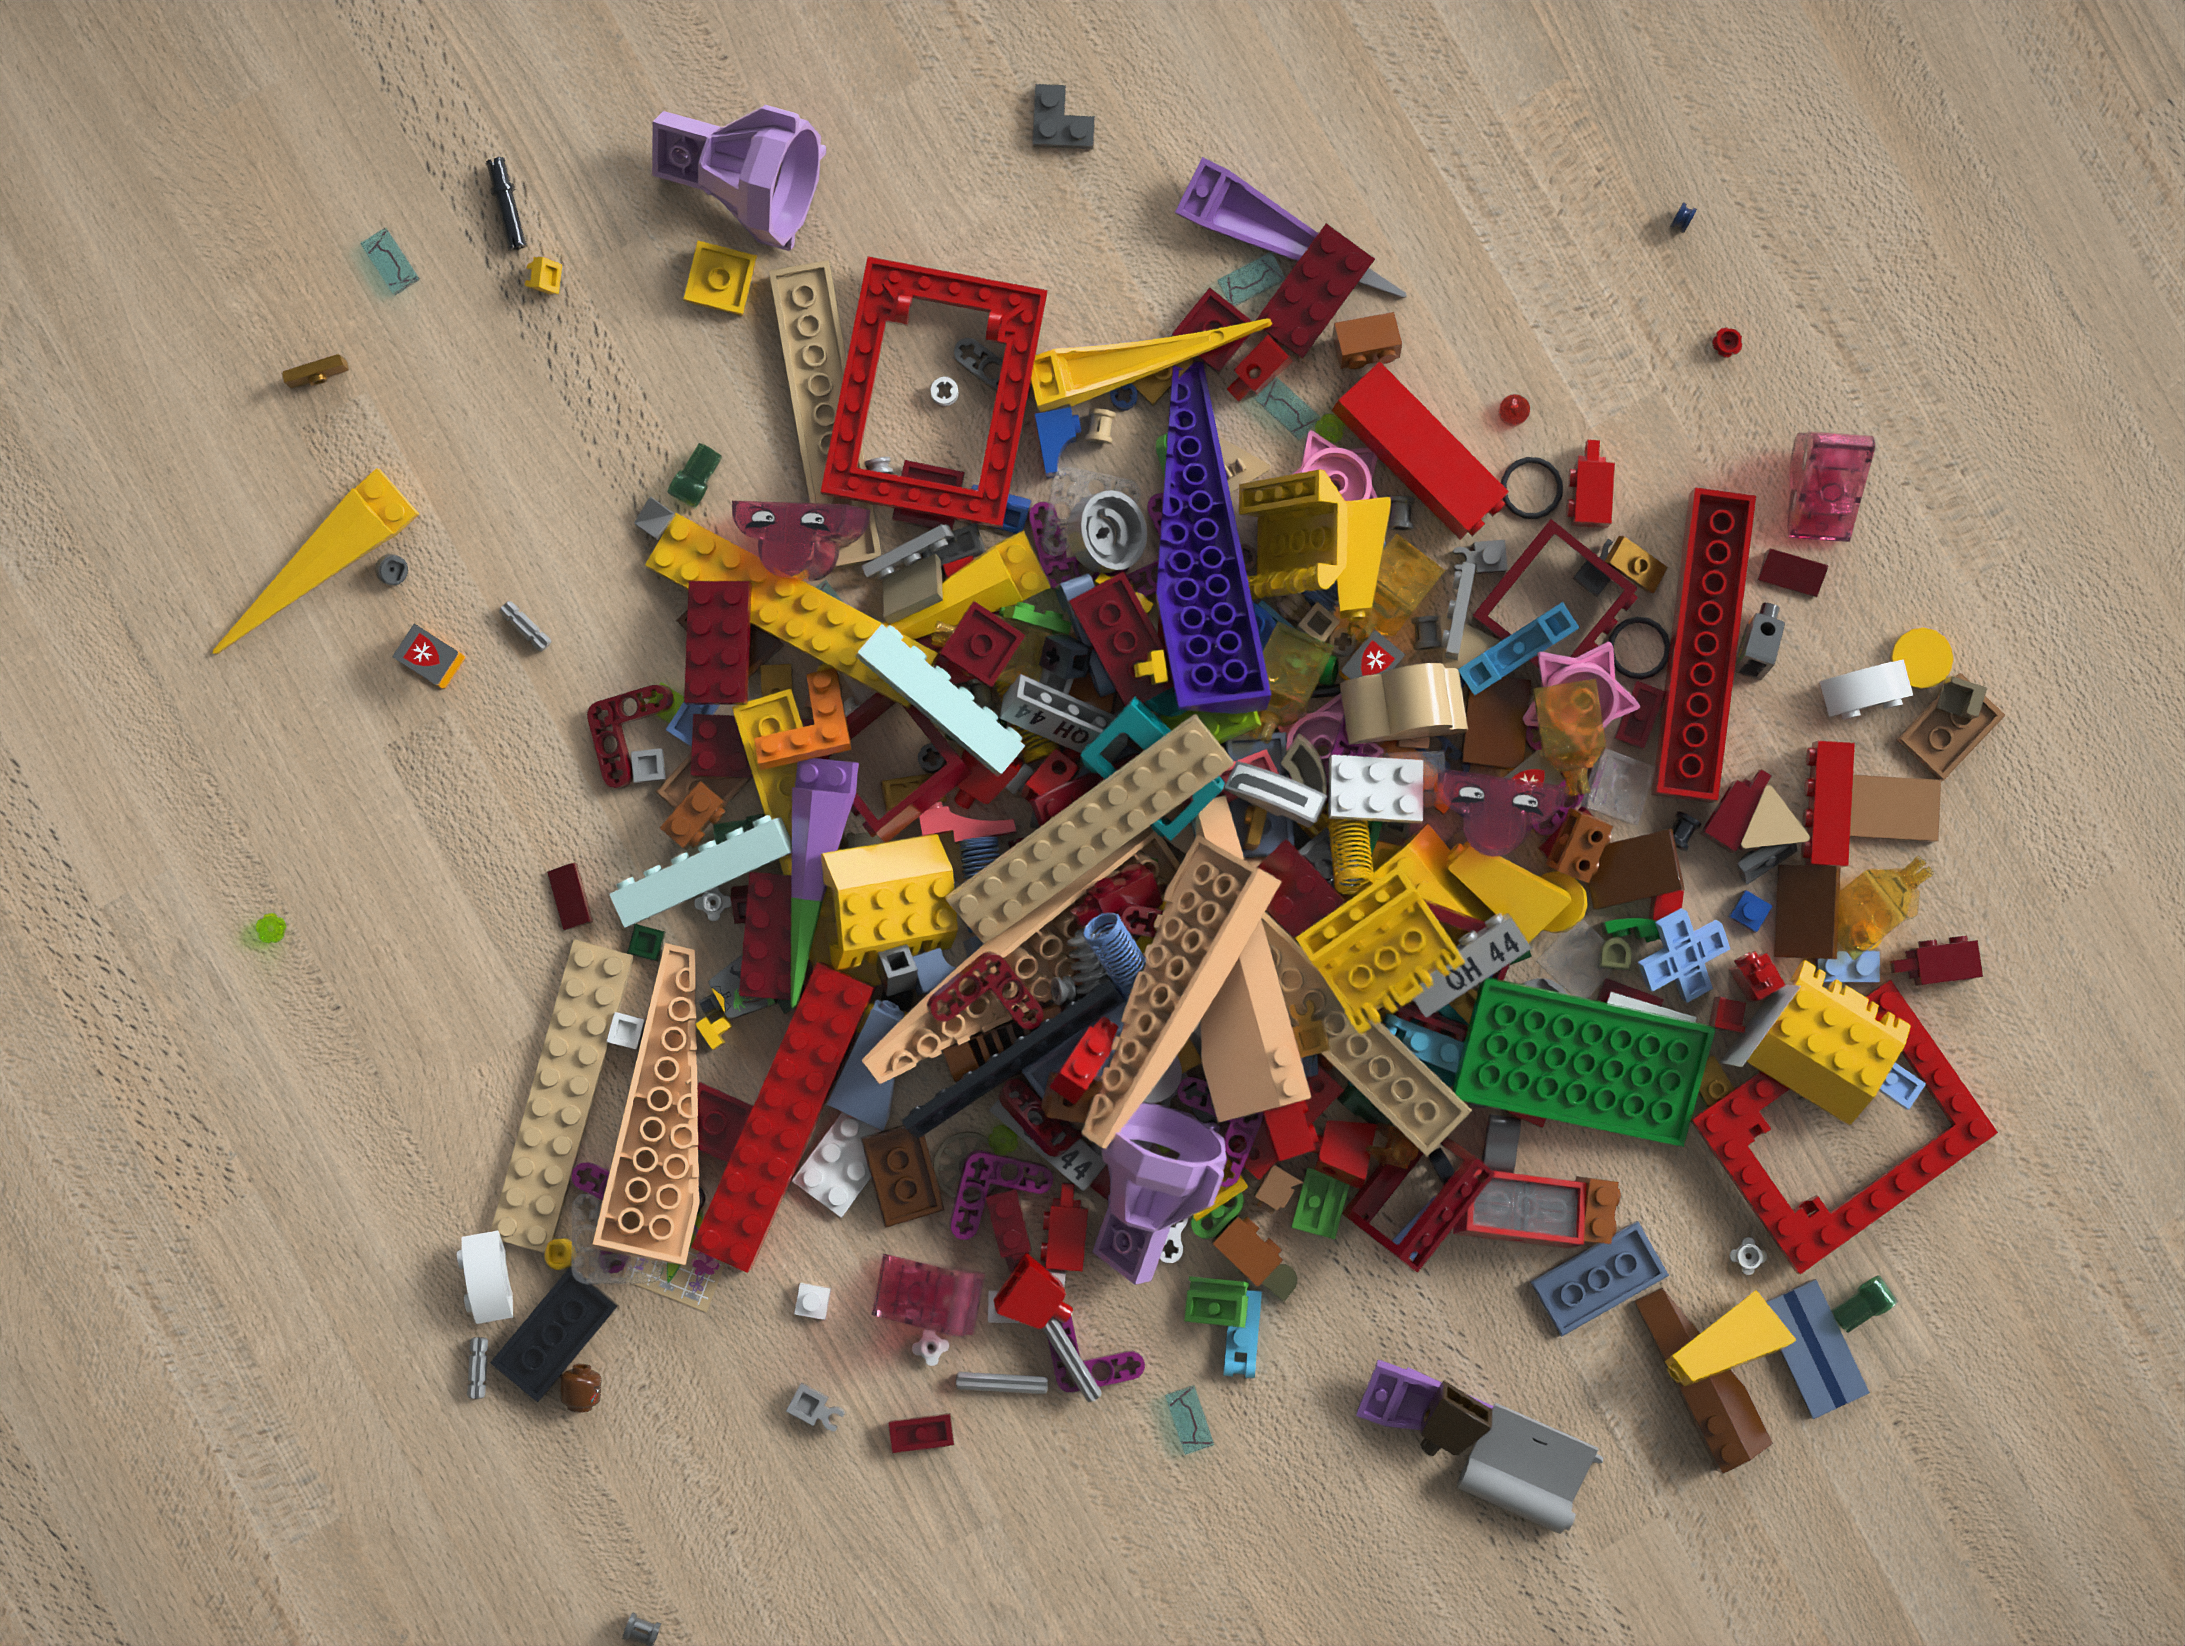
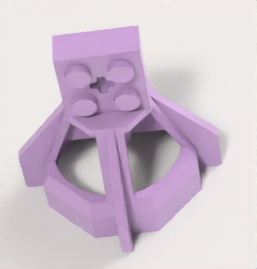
M764 105L724 127L663 111L653 121L652 176L698 188L708 195L711 194L726 206L757 242L787 251L794 247L795 233L804 224L819 181L820 160L826 155V146L821 145L820 134L807 120L800 119L796 113ZM780 165H781V171H780L778 183H777V186H776V189H775V192H774V195H773L776 177H777V174H778V171H779V167H780Z
M1146 1102L1141 1103L1124 1127L1115 1134V1138L1106 1149L1102 1148L1103 1161L1108 1165L1110 1174V1195H1108V1209L1092 1251L1134 1285L1152 1280L1171 1226L1213 1206L1224 1177L1223 1168L1226 1163L1224 1138L1218 1134L1219 1125L1215 1122L1202 1123L1190 1113ZM1130 1140L1156 1143L1180 1153L1177 1160L1168 1159L1149 1152Z

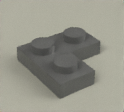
M1035 84L1033 147L1094 148L1095 116L1065 115L1066 85Z

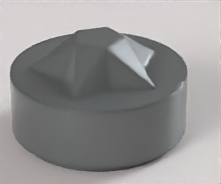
M386 554L376 563V576L385 584L398 585L406 579L408 565L402 557L395 554Z

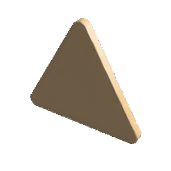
M1219 437L1230 494L1239 489V484L1251 482L1270 470L1268 463Z
M1447 614L1441 615V640L1443 639L1444 630L1450 631L1452 619L1447 618ZM1465 623L1458 660L1446 658L1447 649L1442 648L1444 668L1459 669L1501 641Z
M1768 785L1762 793L1741 846L1746 849L1807 842L1810 836L1775 789Z

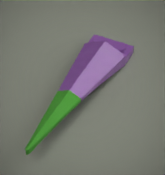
M819 758L797 762L795 787H792V1008H796L800 1001L811 946L827 885L823 882L821 853L838 850L856 795L859 765L856 762Z

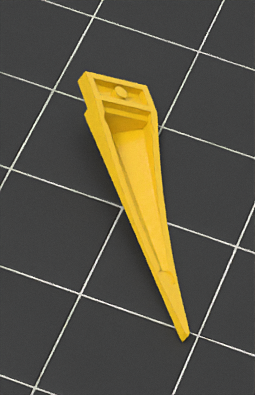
M1266 318L1234 326L1167 338L1111 345L1058 348L1038 354L1035 357L1031 377L1037 407L1040 413L1066 404H1070L1072 407L1272 325L1271 319Z
M376 468L358 486L349 491L213 649L212 654H219L333 575L398 535L420 514L380 469Z
M1021 531L995 544L943 581V600L892 624H889L887 621L883 624L894 627L901 634L914 640L957 625L972 601L977 602L990 612L1000 610L1001 607L1023 602V600L1050 588L1051 584L1024 531ZM822 663L818 666L817 671L827 670L832 667Z

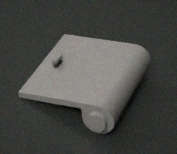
M1494 1403L1492 1408V1429L1476 1441L1458 1479L1457 1489L1556 1533L1561 1534L1564 1529L1569 1531L1576 1515L1571 1512L1572 1503L1598 1452V1447L1498 1403Z

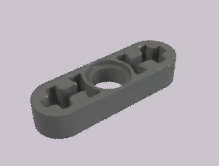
M964 338L958 341L954 348L957 363L997 392L1000 376L995 379H989L984 375V368L989 363H996L1002 368L1003 360L972 338ZM971 346L974 347L973 353L980 360L983 354L987 356L980 362L978 370L973 368L977 365L974 359L971 357H967L965 360L962 359L963 352L961 349L963 347L969 349ZM1031 387L1029 388L1028 398L1031 393Z

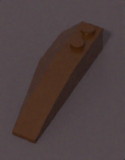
M1660 1288L1634 1302L1666 1368H1668L1665 1361L1698 1336L1700 1332L1666 1291ZM1731 1369L1685 1387L1681 1382L1678 1383L1672 1378L1716 1470L1724 1474L1751 1461L1773 1444L1746 1387Z

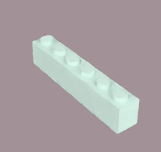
M881 624L855 657L997 777L1000 776L1025 747L1020 742L1022 740L1021 735L1009 726L1006 729L997 722L998 716L988 707L984 706L981 709L973 702L975 697L966 688L960 686L958 689L949 681L951 676L939 666H936L934 669L925 661L927 656L916 646L910 648L902 642V634L894 627L889 625L886 628Z
M770 815L752 822L755 828L744 832L741 827L726 834L727 841L718 845L715 840L699 846L700 853L689 857L686 852L671 859L672 866L662 870L661 865L644 871L645 878L635 882L634 878L631 877L616 884L618 890L609 895L624 928L792 853V841L782 818L779 817L772 820Z

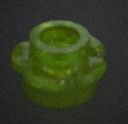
M1325 414L1321 420H1317L1315 432L1333 443L1342 439L1345 424L1337 416ZM1328 426L1333 428L1331 432L1327 430Z
M268 913L263 916V919L257 921L256 932L259 933L258 937L262 942L270 943L273 941L277 943L283 939L286 930V922L283 918H278L274 913ZM272 925L273 931H269L268 927Z
M998 1125L993 1128L992 1134H989L988 1145L994 1149V1153L1006 1155L1008 1152H1014L1017 1148L1018 1135L1009 1127ZM1002 1137L1006 1139L1005 1143H1001L1000 1139Z

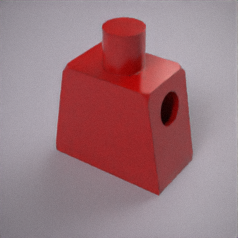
M1267 335L1234 369V372L1239 377L1226 390L1238 402L1251 390L1259 394L1293 360ZM1255 367H1260L1261 374L1256 379H1252L1250 371Z
M1068 747L1062 753L1054 749L1026 782L1021 797L1031 804V799L1072 781L1079 770L1076 764L1082 758L1080 756L1081 753ZM1053 770L1060 771L1062 775L1055 774Z
M964 749L961 759L971 770L972 774L956 786L960 790L955 796L954 801L965 809H969L975 799L988 805L1018 774L1023 760L1016 756L1005 771L997 777Z
M1334 1120L1326 1121L1322 1135H1317L1319 1142L1313 1143L1315 1150L1310 1151L1317 1153L1314 1169L1361 1189L1366 1180L1377 1125Z
M1025 1253L993 1299L996 1313L1038 1329L1044 1328L1051 1317L1066 1323L1073 1312V1307L1063 1302L1066 1296L1063 1283L1027 1253Z

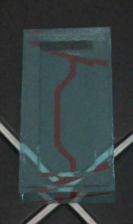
M386 227L360 243L395 296L420 280Z
M1272 252L1218 279L1217 283L1227 301L1235 307L1280 284L1286 278Z
M1277 377L1255 398L1258 404L1299 441L1321 419L1314 410Z
M1195 1385L1165 1394L1185 1455L1213 1446L1214 1442Z

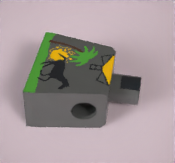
M1762 603L1760 612L1755 613L1747 623L1736 656L1734 672L1762 680L1775 665L1785 627V622L1777 619L1780 610L1779 606L1772 603Z
M741 955L708 981L714 993L700 1000L699 1004L706 1017L723 1009L726 1017L731 1020L774 1006L778 1002L776 999L739 996Z

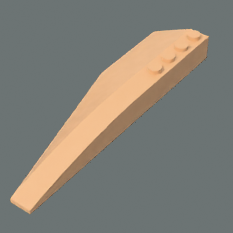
M1151 826L1147 827L1013 926L990 939L923 998L861 1060L876 1081L882 1084L916 1067L917 1062L927 1057L932 1059L942 1054L941 1050L956 1043L960 1045L970 1040V1036L980 1031L985 1033L1013 1019L990 989L949 1021H938L927 1010V1002L931 995L985 952L991 951L1000 955L1037 1002L1042 1001L1045 1003L1051 1000V981L1054 977H1059L1062 980L1064 976H1071L1073 979L1074 975L1081 973V970L1071 969V964L1079 961V958L1069 957V952L1076 950L1077 946H1069L1067 941L1075 937L1076 931L1086 928L1087 925L1079 926L1075 922L1071 910L1085 902V898L1088 897L1086 890L1095 886L1097 881L1110 878L1122 872L1126 866L1141 863L1153 873L1160 896H1162L1180 867L1179 862L1164 839L1156 834ZM1137 917L1135 921L1144 924L1146 918ZM988 960L986 962L988 968L982 974L976 970L973 974L980 979L981 983L985 982V979L981 976L987 971L995 973V964L998 961L992 962ZM966 978L961 981L959 985L961 994L968 995L972 993L975 987L973 979ZM1074 981V984L1079 986L1082 982ZM1008 982L1002 988V995L1006 999L1014 997L1017 993V985L1014 982ZM950 990L948 993L952 998L947 1002L939 1000L937 1002L939 1008L936 1012L946 1013L948 1011L947 1003L952 999L959 1003L961 999ZM1022 1002L1016 1004L1024 1013L1029 1011Z

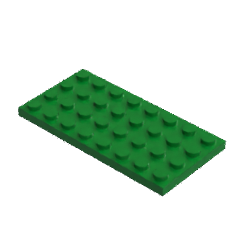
M1488 977L1480 982L1452 1091L1462 1101L1684 1147L1716 1028L1706 1024Z

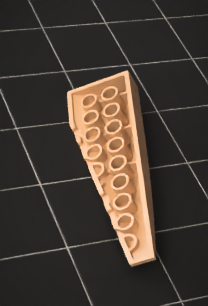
M1226 795L1214 798L1195 817L1196 837L1199 835L1244 860ZM1260 919L1200 1022L1201 1062L1218 1122L1311 1098L1262 919Z
M1197 835L1166 890L1163 900L1167 903L1163 914H1158L1154 927L1157 928L1152 945L1147 944L1144 953L1146 963L1143 971L1137 973L1121 1019L1124 1026L1120 1037L1115 1036L1111 1048L1115 1052L1110 1066L1104 1068L1101 1077L1103 1079V1087L1100 1094H1096L1082 1131L1084 1136L1106 1149L1115 1138V1134L1124 1127L1145 1100L1215 998L1281 881Z
M668 943L664 944L591 1248L680 1265H685L699 1207L697 1037L695 1025L696 978L695 950Z

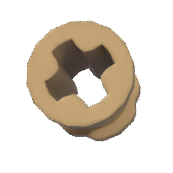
M1089 409L1091 423L1089 434L1085 436V440L1096 444H1112L1110 432L1112 419L1116 418V413L1105 409Z

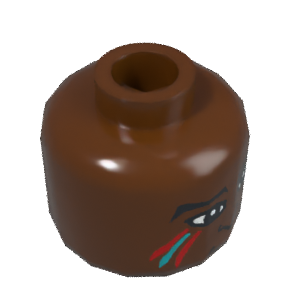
M588 1364L573 1365L571 1370L564 1372L561 1376V1402L567 1406L568 1410L573 1412L591 1411L592 1407L596 1406L601 1399V1375L591 1370V1366Z

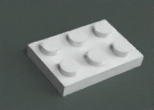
M1331 755L1329 757L1328 818L1420 824L1423 821V760Z
M842 1112L793 1178L792 1182L842 1218L871 1179L860 1137L881 1132V1130Z

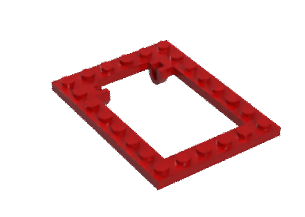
M868 256L820 491L821 494L1002 528L1048 290ZM913 299L988 312L990 314L985 340L1006 345L978 490L858 468L886 323L908 326L909 308L912 307Z
M1887 980L1865 996L1869 999L1868 1005L1871 1002L1879 1005L1875 1018L1878 1022L1881 1021L1887 1012L1895 1015L1894 1021L1900 1018L1910 1024L1907 1041L1901 1053L1920 1080L1926 1083L1925 1087L1952 1126L1833 1211L1829 1212L1817 1195L1805 1200L1792 1210L1748 1147L1755 1141V1137L1760 1134H1766L1771 1130V1127L1759 1111L1790 1090L1783 1084L1759 1071L1690 1120L1792 1268L1799 1275L1998 1133L1892 980Z

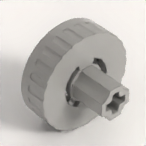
M1108 490L1084 497L1074 506L1068 519L1067 534L1071 550L1077 560L1093 572L1111 573L1126 569L1134 565L1144 552L1147 541V528L1144 516L1138 505L1124 493ZM1100 515H1103V517L1109 518V519L1111 520V522L1108 521L1107 519L1101 518Z

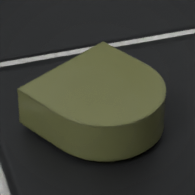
M1621 938L1606 940L1600 947L1598 967L1629 971L1632 957L1630 945Z
M1279 1264L1262 1284L1285 1302L1297 1285V1275L1289 1265Z

